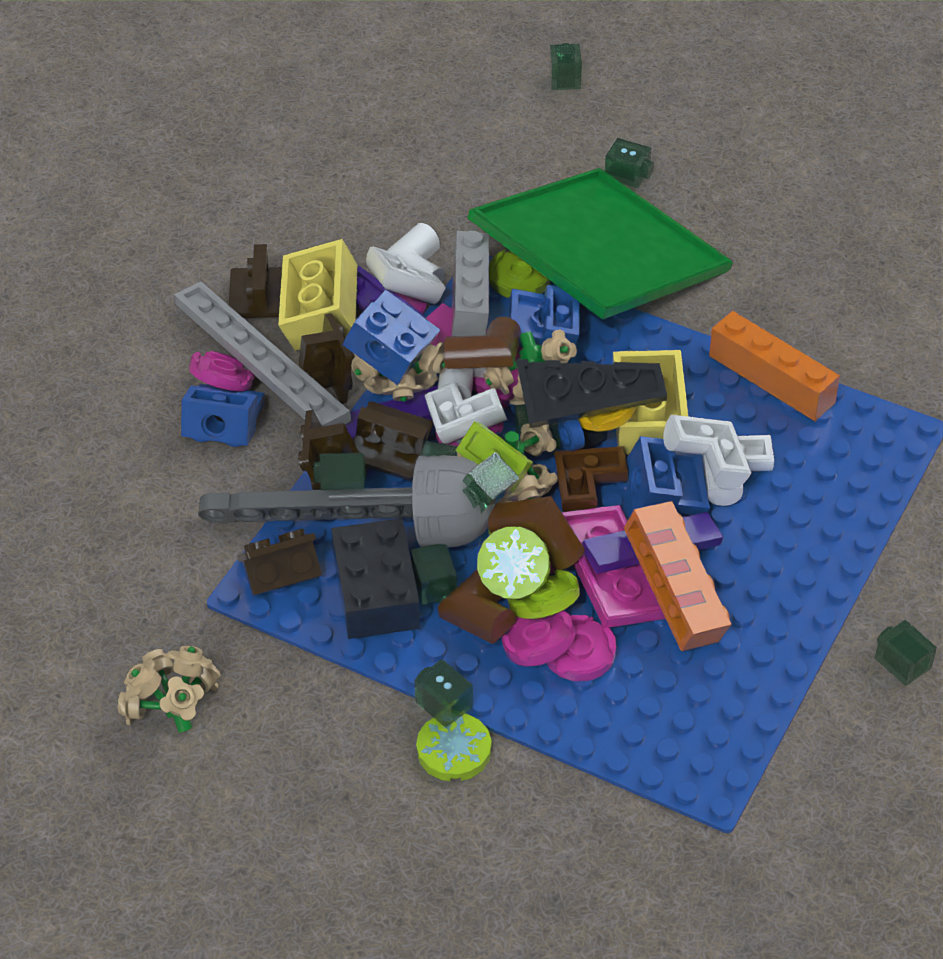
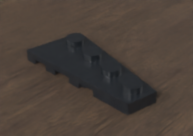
M516 359L530 428L667 400L660 363L614 362V364H595V361H581V364L560 363V360H545L544 363L528 362L527 359Z

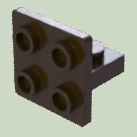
M254 244L253 258H247V268H232L230 271L229 306L243 318L279 317L282 267H269L267 244Z
M332 313L324 315L323 331L321 333L301 336L298 366L324 389L332 387L339 402L344 404L347 403L348 392L352 390L353 386L351 364L355 356L353 352L342 345L345 340L342 325L336 323Z
M370 401L367 407H361L357 417L356 435L353 441L368 468L411 481L413 480L416 461L419 456H422L431 433L433 421Z
M314 410L306 411L305 424L301 425L303 447L302 451L298 453V461L303 472L306 471L309 475L312 489L333 490L335 483L366 478L367 466L345 424L339 423L322 427Z
M302 528L278 535L279 543L273 545L270 544L269 538L244 545L245 553L238 554L237 558L239 562L242 561L251 595L321 576L322 572L313 544V540H316L315 533L305 535Z

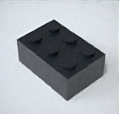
M403 519L331 528L333 556L348 639L420 629L419 598Z

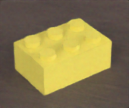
M343 239L283 256L278 326L295 351L300 350L301 336L321 333L323 331L325 314L332 313L336 323L342 325L345 337H347L356 320L358 265Z
M681 350L613 352V364L614 362L660 363L667 392L666 401L636 406L633 416L624 425L616 428L617 447L623 446L625 455L630 454L640 436L663 439L664 428L670 415L688 417Z

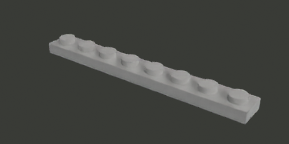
M199 282L174 294L175 304L304 420L306 411L314 410L322 427L339 423L347 424L351 421L350 411L204 283Z

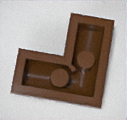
M502 316L490 323L486 335L446 336L444 341L445 368L512 367L521 343L519 324L510 317Z
M623 446L578 449L572 452L568 450L554 451L563 512L597 508L595 484L627 482L628 470Z
M552 496L495 504L489 515L488 525L491 534L505 527H522L536 533L546 544L550 556V564L554 569L561 570L572 566L585 551V548Z
M475 570L438 605L439 618L491 644H494L517 622L512 610L496 603L502 597L492 593L482 583L478 570Z

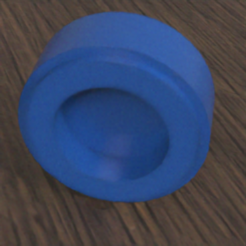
M578 419L558 422L559 436L565 449L572 452L583 448L585 444L584 433Z

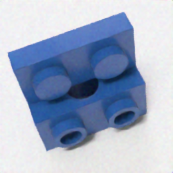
M547 285L545 294L512 289L509 297V317L519 324L521 334L532 332L536 345L542 346L546 339L552 338L553 331L563 330L565 338L576 346L579 337V302L560 287Z
M385 290L355 320L342 345L398 385L416 364L425 349L437 337L440 329Z
M207 384L191 385L182 398L181 436L192 438L198 442L217 441L224 442L232 447L247 446L256 432V418L265 405V393L249 390L230 391ZM214 415L221 417L224 422L218 421Z
M640 436L626 459L633 510L672 501L679 514L695 515L708 512L710 505L700 454L669 451L666 449L663 439Z

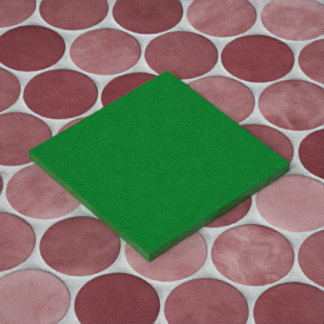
M601 168L474 207L469 210L467 217L468 220L601 319H606L724 274L731 270L733 261Z

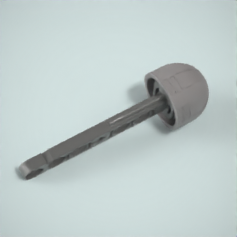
M434 455L418 457L414 468L413 485L409 488L240 492L233 495L230 493H209L200 497L198 516L205 521L218 523L237 522V520L257 522L413 517L416 537L421 548H449L470 543L488 529V518L497 503L491 478L477 463L458 456Z

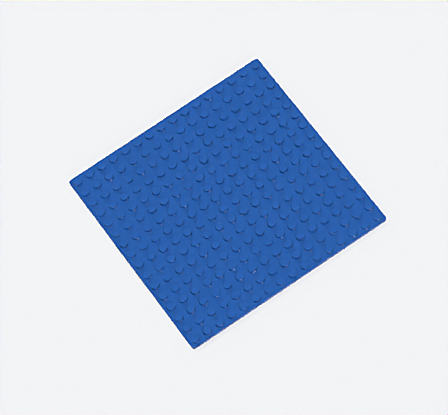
M453 276L445 285L446 288L440 300L434 305L431 304L424 313L425 318L442 303L452 308ZM552 281L550 282V285H551V286H556V287H558V286H557L556 284H554ZM490 283L487 329L494 319L502 316L509 317V298L497 293L490 286ZM579 302L577 353L571 358L570 363L581 364V361H595V364H613V352L681 350L688 417L732 422L737 436H771L774 456L773 470L752 471L749 478L743 484L741 499L734 504L720 506L709 501L710 509L707 513L724 537L721 545L698 551L706 573L713 579L721 604L728 610L731 626L719 642L681 651L667 620L662 619L609 627L616 640V657L612 667L607 672L590 681H572L562 678L550 670L547 663L527 667L515 664L508 658L502 643L503 635L494 644H491L439 618L438 605L477 570L478 553L483 542L490 536L488 529L474 541L465 545L423 549L420 547L416 537L413 517L402 519L419 598L420 629L348 639L333 556L331 528L400 518L266 521L250 543L269 538L270 544L273 545L279 543L278 535L302 528L305 535L315 533L316 540H313L322 575L251 595L243 563L237 559L208 597L207 606L215 612L445 712L469 714L479 719L491 732L721 832L731 833L735 829L943 440V421L840 383L838 385L836 403L814 421L710 357L711 336L635 308L606 319H601ZM437 373L438 380L435 382V384H434L432 387L438 386V383H439V373ZM366 389L350 412L361 409V407H367L370 401L382 403L392 400L393 395L375 394ZM472 390V396L479 394ZM510 404L505 409L503 408L507 420L503 421L501 433L497 431L496 435L505 441V434L514 431L519 434L520 441L522 426L529 424L528 416L524 411H518L517 405ZM558 422L548 424L552 438L556 441L554 451H565L566 449L561 442L558 432ZM433 423L422 456H457L456 451H450L449 454L441 449L436 439V429ZM616 428L608 430L607 440L581 449L617 447ZM524 450V456L533 462L532 465L541 464L548 468L549 473L557 475L554 451L548 452L545 450L542 451L541 455L533 456ZM700 454V459H701V464H702V470H703V475H704V480H705V485H706L705 471H704V463H703V456H702V454ZM367 467L366 478L335 483L333 490L412 487L413 480L408 481ZM306 471L303 472L290 491L313 490L310 477ZM628 478L627 482L595 484L597 508L620 505L628 521L634 511ZM557 480L552 485L550 491L542 497L552 496L560 511L563 512ZM680 514L682 517L691 516L688 514ZM574 565L561 569L572 573L577 578L580 588V595L577 600L564 611L569 615L593 617V621L602 625ZM502 597L496 602L510 609L507 599ZM442 676L443 681L437 682L436 678ZM450 683L451 688H444V684Z

